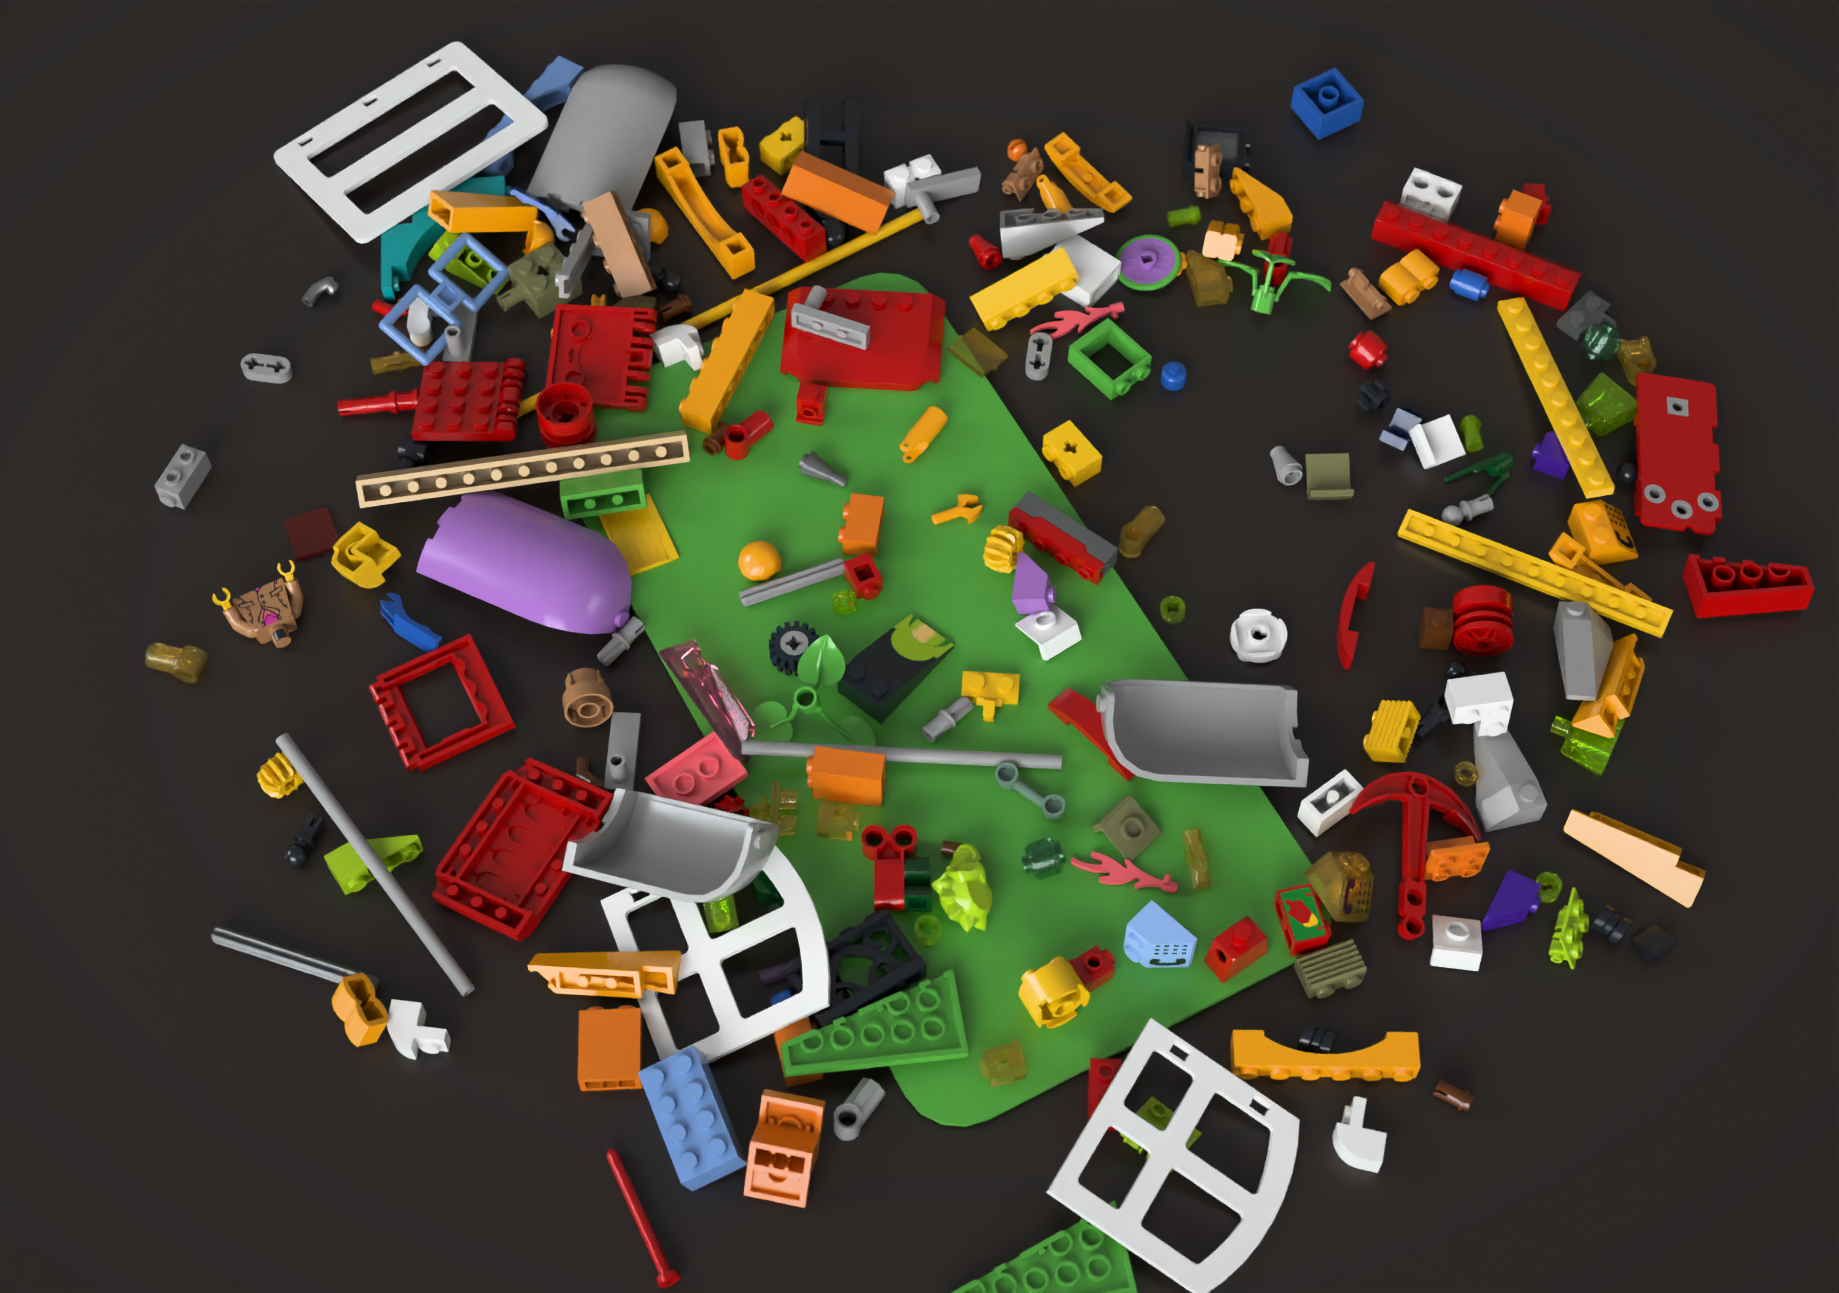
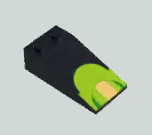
M910 614L856 655L846 665L845 674L837 683L838 693L882 724L952 651L954 645Z

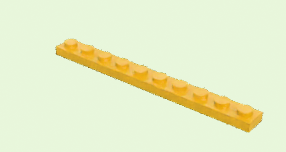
M1524 297L1498 301V312L1586 499L1613 494L1615 486Z
M1408 509L1398 531V537L1566 602L1588 603L1597 614L1659 638L1663 637L1673 610L1411 509Z

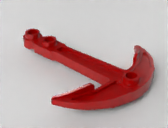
M1408 771L1387 774L1365 786L1352 802L1349 812L1353 815L1364 807L1381 804L1387 799L1400 800L1402 802V882L1399 884L1398 913L1402 919L1398 923V933L1406 940H1414L1425 931L1422 917L1426 912V884L1424 876L1429 809L1432 808L1445 813L1442 817L1444 821L1457 827L1467 836H1473L1475 842L1481 840V836L1470 810L1451 788L1431 776ZM1407 897L1412 900V904L1408 901ZM1406 925L1410 927L1411 933L1407 930Z

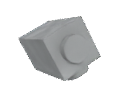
M704 120L679 123L682 154L688 161L695 177L710 176V165H715L713 149L708 150L707 147L712 145L710 130H705Z
M184 444L180 446L155 484V489L163 504L182 509L187 507L212 468L206 452Z

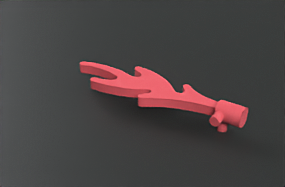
M1122 301L1110 304L1109 307L1105 308L1086 306L1085 311L1090 313V315L1071 310L1058 311L1054 313L1055 318L1064 320L1038 325L1030 330V334L1033 335L1047 329H1057L1056 332L1049 335L1054 340L1069 333L1077 325H1079L1078 333H1081L1091 323L1110 314L1113 319H1118L1117 313L1124 312V306Z
M1092 852L1091 857L1102 864H1088L1071 858V864L1080 869L1094 873L1109 874L1108 876L1099 877V883L1120 885L1138 879L1139 881L1134 885L1135 889L1156 887L1161 888V891L1173 894L1177 892L1178 883L1170 881V874H1166L1165 878L1160 880L1138 869L1128 859H1125L1124 864L1127 868H1124L1117 861L1098 852Z

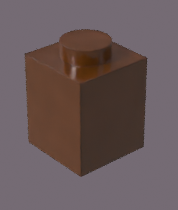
M1424 607L1419 622V648L1448 650L1453 636V609Z

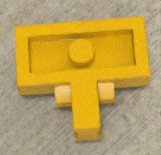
M963 671L961 697H967L971 702H976V705L983 706V721L994 722L995 707H1002V704L1018 705L1020 674Z

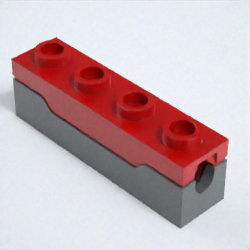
M1029 491L1009 512L1008 526L1022 532L1023 538L1032 543L1037 550L1048 553L1060 565L1068 566L1086 581H1091L1098 585L1102 578L1117 563L1118 548Z

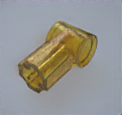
M1153 505L1150 507L1145 506L1131 523L1123 526L1118 550L1123 557L1133 559L1141 555L1144 545L1165 522V517L1160 509Z
M154 642L152 645H149L146 651L145 664L149 668L173 673L175 677L184 682L195 683L208 656L204 651L193 646H185L183 649Z

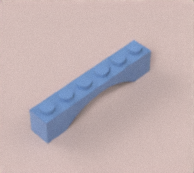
M558 56L553 63L547 66L539 79L532 83L531 88L523 96L541 112L567 101L573 86L584 73V67ZM504 114L502 120L495 128L489 131L483 142L514 121ZM514 150L478 173L486 177L506 176L514 167Z

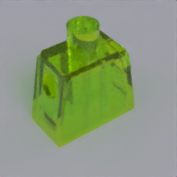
M1601 372L1579 397L1576 407L1587 430H1592L1598 436H1604L1634 419L1637 412V400Z
M1557 715L1550 731L1565 737L1560 750L1564 756L1601 777L1625 719L1617 718L1616 733L1611 738L1576 728L1571 725V721Z
M734 894L719 901L703 902L709 933L739 927V915Z

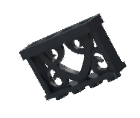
M888 909L882 912L876 911L871 913L860 925L856 927L850 926L844 929L838 938L831 942L826 941L830 961V1006L827 1007L828 1010L826 1012L818 1011L811 1014V1017L816 1022L818 1029L832 1024L838 1018L843 1016L846 1018L857 1013L863 1007L903 991L927 976L926 962L921 955H918L892 918ZM880 931H885L890 934L892 941L888 949L882 951L883 938L879 942H873L870 939L871 936ZM897 946H899L908 959V963L904 964L892 956ZM801 957L793 959L785 969L786 981L796 995L803 990ZM845 957H858L874 961L868 973L869 986L863 989L852 982L836 983L838 970ZM883 964L884 966L880 969V972L885 971L887 975L879 979L875 976V972ZM846 989L851 990L853 993L851 997L844 999L842 997L844 991L837 994L836 991Z

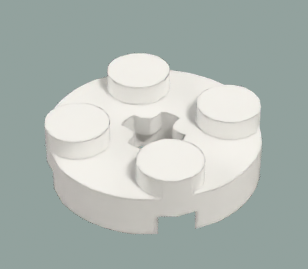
M1250 609L1244 611L1232 624L1230 642L1233 649L1237 652L1238 658L1244 662L1264 663L1278 659L1286 645L1287 629L1284 622L1280 618L1277 619L1272 616L1268 610ZM1256 631H1259L1260 635H1265L1266 638L1256 640L1252 636H1254Z

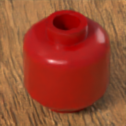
M1361 331L1348 346L1351 349L1349 352L1350 358L1366 370L1371 369L1374 365L1379 368L1388 357L1385 354L1388 344L1373 331L1365 333Z

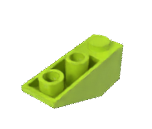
M446 230L435 243L428 256L437 261L461 234L450 233ZM467 245L444 268L448 272L483 289L498 273ZM508 277L504 281V283L494 292L495 295H497L500 292L504 285L509 281L510 277Z
M418 835L367 839L390 872L403 862L414 860L419 853L424 851ZM349 842L324 856L331 873L345 895L360 891L368 882L375 879Z

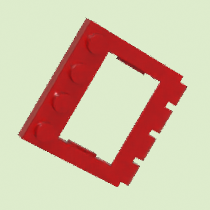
M470 634L376 676L378 681L369 686L375 703L379 705L378 709L386 726L389 727V733L397 750H401L399 754L408 771L419 768L420 772L515 728L514 722ZM452 662L481 724L470 729L461 730L429 748L400 685Z

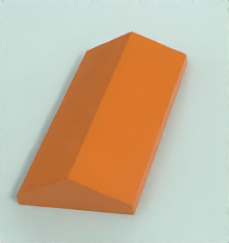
M800 151L781 194L876 236L895 192Z

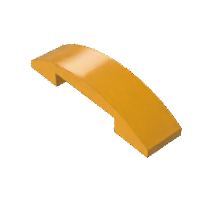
M1064 132L1045 144L1046 152L1064 177L1080 193L1100 208L1115 213L1132 200V196L1116 181L1110 184L1079 154L1080 147Z
M1565 532L1560 534L1548 553L1553 562L1559 567L1650 602L1652 601L1651 597L1631 582L1624 586L1584 556L1583 552L1586 548Z

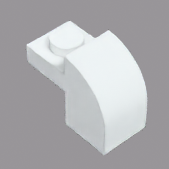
M685 324L673 325L649 335L650 339L654 341L655 355L660 362L662 361L665 367L685 359L694 371L701 368V356H704V352L695 327Z
M392 999L388 1013L387 1028L395 1047L402 1055L416 1060L419 1048L431 1054H437L439 1051L449 1052L451 1039L447 1029L424 1027L426 1012L422 1003Z
M1354 1096L1351 1105H1345L1342 1123L1337 1122L1333 1131L1334 1148L1340 1158L1350 1166L1378 1173L1383 1162L1387 1133L1362 1128L1367 1099Z

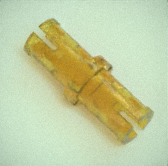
M394 351L393 355L370 358L374 375L394 370L403 372L404 368L422 365L408 352L399 353V351Z
M1196 828L1188 829L1182 833L1187 853L1185 863L1190 868L1193 888L1195 890H1204L1212 886L1207 866L1209 857L1207 852H1204L1201 831Z

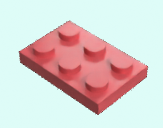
M716 729L648 775L645 780L657 796L705 807L749 777V774Z

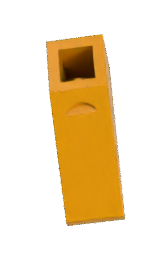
M1235 167L1232 179L1230 180V188L1232 193L1238 196L1242 211L1249 216L1253 231L1258 233L1262 241L1270 239L1271 235L1278 233V231L1290 233L1293 215L1283 197L1238 167Z

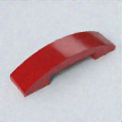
M1373 562L1366 564L1352 580L1345 594L1338 618L1336 633L1337 649L1342 666L1347 670H1350L1359 632L1348 630L1355 598L1363 600L1367 598L1375 567Z
M1067 688L1048 704L1047 708L1067 726L1071 723L1108 757V764L1127 782L1136 776L1121 765L1114 756L1103 733L1101 712H1097L1094 703L1076 691Z

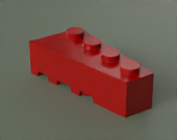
M1689 554L1682 574L1696 618L1807 609L1815 589L1806 566L1769 563L1768 566H1762L1750 560L1734 563L1725 562V558L1713 557L1712 560L1699 559V555Z

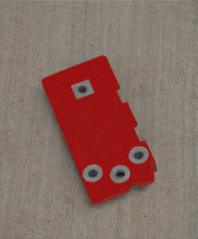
M1641 372L1636 377L1637 413L1634 416V426H1636L1638 465V478L1636 480V491L1634 492V514L1636 517H1640L1641 523L1645 526L1684 531L1685 528H1691L1696 534L1712 535L1716 530V525L1722 519L1721 491L1715 490L1714 475L1720 472L1719 445L1713 444L1712 428H1716L1718 425L1716 387L1712 383ZM1673 405L1679 406L1681 411H1676ZM1677 508H1682L1685 514L1678 513Z

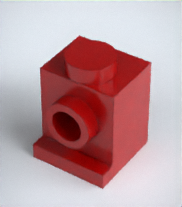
M1524 183L1521 193L1542 200L1535 224L1546 225L1551 205H1549V195H1545V184Z
M801 382L796 397V422L822 426L828 407L827 386Z
M870 553L844 562V577L848 581L856 599L864 597L865 600H872L876 598L880 591L883 590V579Z
M1097 945L1079 957L1068 961L1089 993L1114 976L1115 967L1113 965L1116 964L1114 957L1107 949L1101 951ZM1094 962L1098 967H1091L1089 965Z

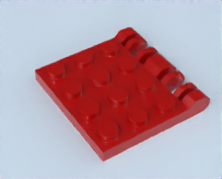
M556 304L546 387L562 381L575 382L584 386L591 393L594 408L645 412L647 409L646 397H648V390L646 387L628 386L629 380L634 383L650 381V374L647 372L651 371L653 352L650 349L653 348L654 341L649 338L634 337V332L648 335L654 334L657 311L650 308Z
M509 358L506 362L434 361L428 366H424L411 432L413 441L514 440L523 390L521 382L524 381L526 362L520 358Z

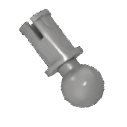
M1484 494L1467 502L1465 500L1461 501L1459 504L1460 508L1455 505L1448 506L1442 512V520L1452 526L1461 524L1463 518L1469 522L1477 515L1492 511L1494 508L1491 497L1489 498L1488 494Z

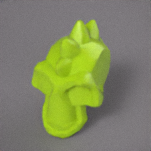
M968 843L961 844L957 848L944 874L938 880L933 881L931 886L939 894L941 906L949 919L960 922L966 932H969L973 927L984 931L987 925V914L993 902L992 891L986 880L984 866L979 862L981 859L979 851Z

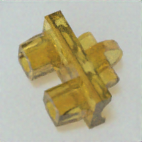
M772 781L771 805L767 804V797H759V802L750 806L749 814L753 818L764 821L770 819L769 822L781 825L776 842H779L780 835H794L796 833V815H781V809H797V790L781 789V782Z

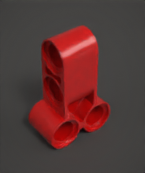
M905 824L895 827L891 834H887L885 829L879 825H869L861 834V850L865 858L874 861V911H883L885 909H888V911H904L905 857H914L917 852V833L913 827ZM875 839L879 840L881 844L871 846L868 842ZM905 839L910 841L911 843L906 846H901L897 842Z

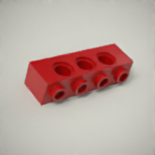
M760 174L741 186L744 209L803 261L808 263L827 251L825 228L789 197L782 195V191L764 175Z

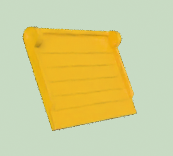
M649 493L646 494L647 508L598 515L609 540L616 545L625 558L630 576L679 558Z

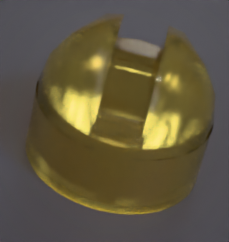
M1463 761L1455 767L1454 777L1461 786H1471L1478 780L1479 774L1474 764ZM1465 769L1472 772L1471 776H1469L1468 774L1460 770Z

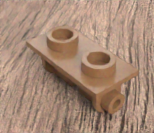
M1199 144L1198 149L1195 150V168L1204 169V173H1195L1194 191L1197 192L1198 197L1209 199L1219 195L1222 185L1221 178L1219 177L1222 162L1220 144L1209 147L1207 144Z
M1034 148L1031 153L1028 152L1020 157V160L1013 169L1014 173H1010L1002 183V191L1005 194L1016 193L1018 200L1022 201L1044 168L1037 148Z
M1352 268L1348 272L1349 279L1340 283L1342 288L1370 320L1392 309L1386 301L1387 298L1376 290L1363 275L1361 269Z

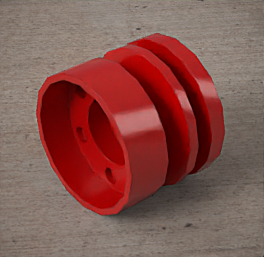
M566 381L551 384L541 391L535 406L543 444L548 449L593 443L596 439L597 426L591 393L578 383Z
M1479 585L1465 588L1454 595L1452 600L1453 619L1455 621L1453 625V643L1456 649L1471 656L1485 657L1503 653L1512 647L1514 642V625L1511 620L1513 617V601L1509 592L1496 586Z

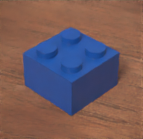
M1335 67L1294 86L1291 108L1317 139L1320 140L1360 121L1364 100Z

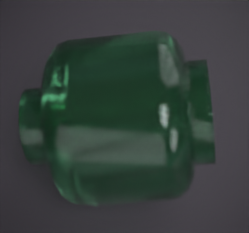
M1601 321L1600 324H1592L1581 342L1582 347L1586 350L1585 356L1595 362H1599L1600 359L1610 360L1622 342L1619 335L1620 330L1604 321Z
M1045 837L1027 844L1025 847L1026 856L1021 857L1025 872L1027 874L1032 872L1038 880L1060 874L1063 871V864L1067 863L1060 841L1055 842L1051 837Z

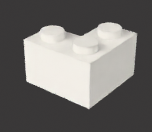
M1505 672L1447 680L1444 697L1453 724L1474 723L1478 737L1486 735L1497 736L1501 733H1506L1514 699Z

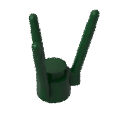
M1500 450L1483 461L1444 478V481L1447 483L1468 473H1478L1486 469L1490 476L1499 477L1486 493L1490 498L1503 481L1510 477L1508 471L1513 468L1514 461L1507 451Z

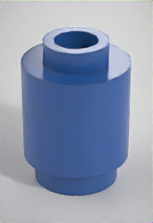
M1464 268L1463 270L1456 269L1449 288L1453 289L1456 294L1478 302L1481 297L1486 298L1491 284L1487 283L1488 277Z

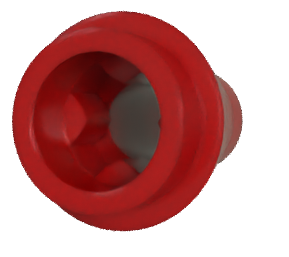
M980 234L971 237L969 245L973 249L979 265L987 270L997 268L1002 262L1001 250Z

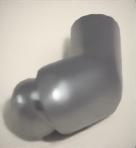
M327 276L313 283L301 300L305 305L312 307L325 290L330 295H333L340 285L333 280V277Z

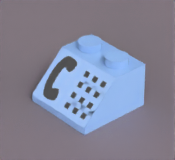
M1151 900L1127 924L1123 949L1130 960L1135 963L1139 962L1145 968L1189 967L1193 961L1197 938Z

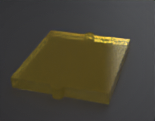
M975 328L963 336L959 335L958 339L947 348L948 352L981 378L990 371L997 370L998 365L1009 356Z

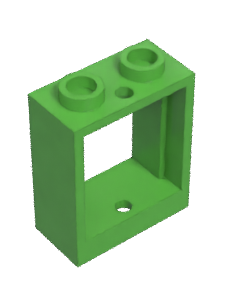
M1109 318L1069 346L1068 362L1111 401L1118 395L1127 393L1134 383L1144 380L1151 371L1152 356ZM1107 344H1110L1134 365L1115 380H1112L1089 359V357Z

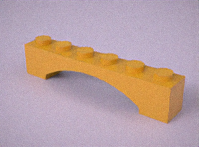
M675 147L655 156L657 178L731 278L734 280L754 270V249L741 232H735L721 218L704 194L690 169L688 161L679 149Z
M1233 1030L1230 1039L1231 1073L1247 1080L1255 1079L1258 1076H1270L1274 1080H1284L1288 1077H1301L1304 1080L1332 1077L1336 1081H1345L1351 1077H1359L1365 1081L1394 1078L1395 1081L1405 1082L1416 1078L1421 1067L1418 1032H1387L1383 1041L1371 1047L1342 1054H1315L1294 1050L1264 1036V1030Z

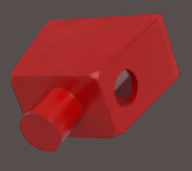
M1246 916L1213 940L1204 962L1224 984L1268 953L1267 938L1252 919ZM1221 956H1225V957H1226V961H1224V960L1221 958Z

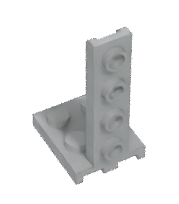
M625 210L644 258L648 263L651 258V214ZM586 223L583 230H579L576 243H572L569 256L564 258L561 271L558 270L556 273L555 285L559 287L560 298L571 297L592 255L604 257L602 250L598 249L593 241L592 235L595 233L591 224L588 225Z

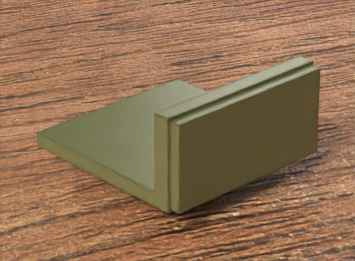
M1349 453L1305 454L1308 500L1351 499L1353 497L1354 489H1351Z
M1130 795L1121 798L1091 826L1094 833L1102 831L1123 857L1130 862L1162 833Z

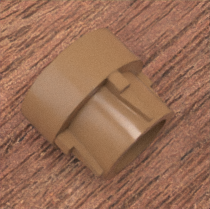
M580 668L568 673L565 680L566 691L562 697L564 714L567 721L578 727H594L608 720L613 713L611 692L605 685L600 671L592 668Z

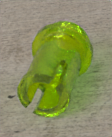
M1193 204L1189 205V208L1167 211L1170 228L1188 223L1196 225V222L1201 221L1199 207L1193 206Z
M1474 415L1464 417L1460 424V429L1464 432L1466 449L1470 452L1483 448L1480 433L1481 421Z

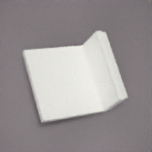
M1450 415L1423 425L1418 424L1408 431L1424 469L1432 468L1466 454Z
M1053 603L1051 611L1030 614L1015 624L1019 630L1038 644L1044 661L1049 660L1082 640L1078 623Z
M1432 915L1433 950L1430 959L1431 966L1478 971L1483 953L1480 920Z

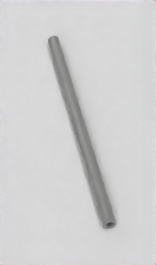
M288 733L279 736L275 741L454 986L463 997L470 994L475 989L474 985Z
M742 740L741 754L813 757L815 746L885 754L886 761L979 766H998L1001 763L1010 762L1016 767L1061 769L1062 755L758 740Z

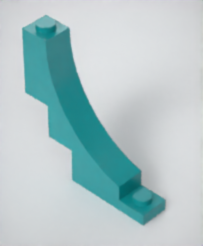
M505 176L468 178L449 190L451 192L512 197L511 194H508L512 188L511 186H506ZM429 204L412 214V223L396 224L381 234V288L386 303L396 302V292L400 291V281H410L420 259L446 231L443 226L428 216Z

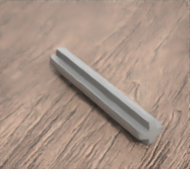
M837 558L739 592L741 603L743 606H749L844 574V561L842 558Z

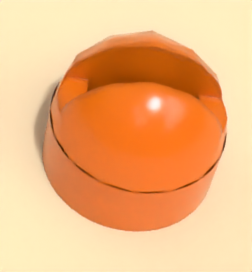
M1014 139L1009 143L1007 154L1011 160L1019 161L1023 154L1028 153L1027 144L1022 139Z

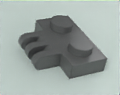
M1589 290L1558 320L1556 327L1576 341L1586 334L1594 341L1600 342L1617 324L1615 320L1606 315L1611 304Z

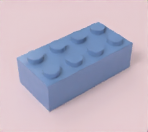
M692 1045L638 1072L675 1170L683 1186L693 1192L748 1164L704 1053Z

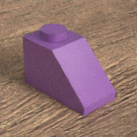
M1018 552L1012 602L1018 614H1038L1043 611H1051L1052 603H1055L1057 600L1056 587L1052 586L1048 575L1024 552Z

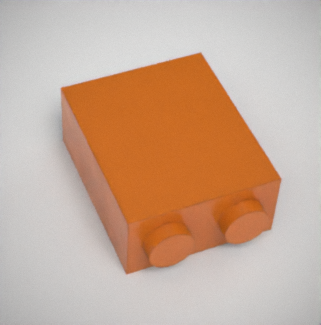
M815 746L814 756L808 757L806 774H808L807 787L812 788L813 799L882 807L886 784L885 754Z
M623 1005L617 1009L590 1007L587 1010H580L578 1083L581 1091L643 1089L638 1074L639 1071L643 1070V1017L641 1008Z

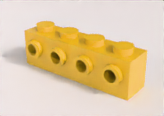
M1062 246L974 294L970 299L989 332L1001 329L1011 319L1026 315L1030 309L1039 304L1044 305L1050 302L1055 295L1072 290L1081 281Z

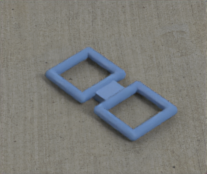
M468 232L462 233L429 268L428 274L439 283V286L430 294L421 285L415 284L379 323L382 331L424 366H428L447 346L445 333H443L425 353L393 326V323L417 297L420 298L450 325L458 326L461 330L464 326L462 320L452 313L460 302L470 311L477 312L509 277L507 266ZM465 245L470 247L498 272L475 299L471 298L441 272Z

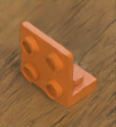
M1473 836L1427 842L1424 880L1432 879L1435 882H1439L1451 876L1471 877L1481 871L1489 853V842L1475 844Z

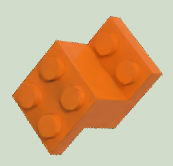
M764 1089L759 1122L750 1141L744 1188L745 1196L805 1208L808 1200L811 1173L819 1153L826 1101Z

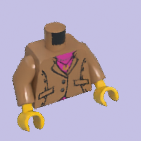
M291 560L289 562L292 569L288 573H284L281 570L280 563L277 566L279 573L285 576V582L282 578L232 599L233 605L229 602L230 592L226 588H222L223 593L226 594L225 601H219L213 593V602L224 608L222 612L236 632L248 638H256L261 644L273 640L277 648H283L291 642L288 633L296 630V619L301 615L304 601L298 579L294 578L293 575L295 564Z

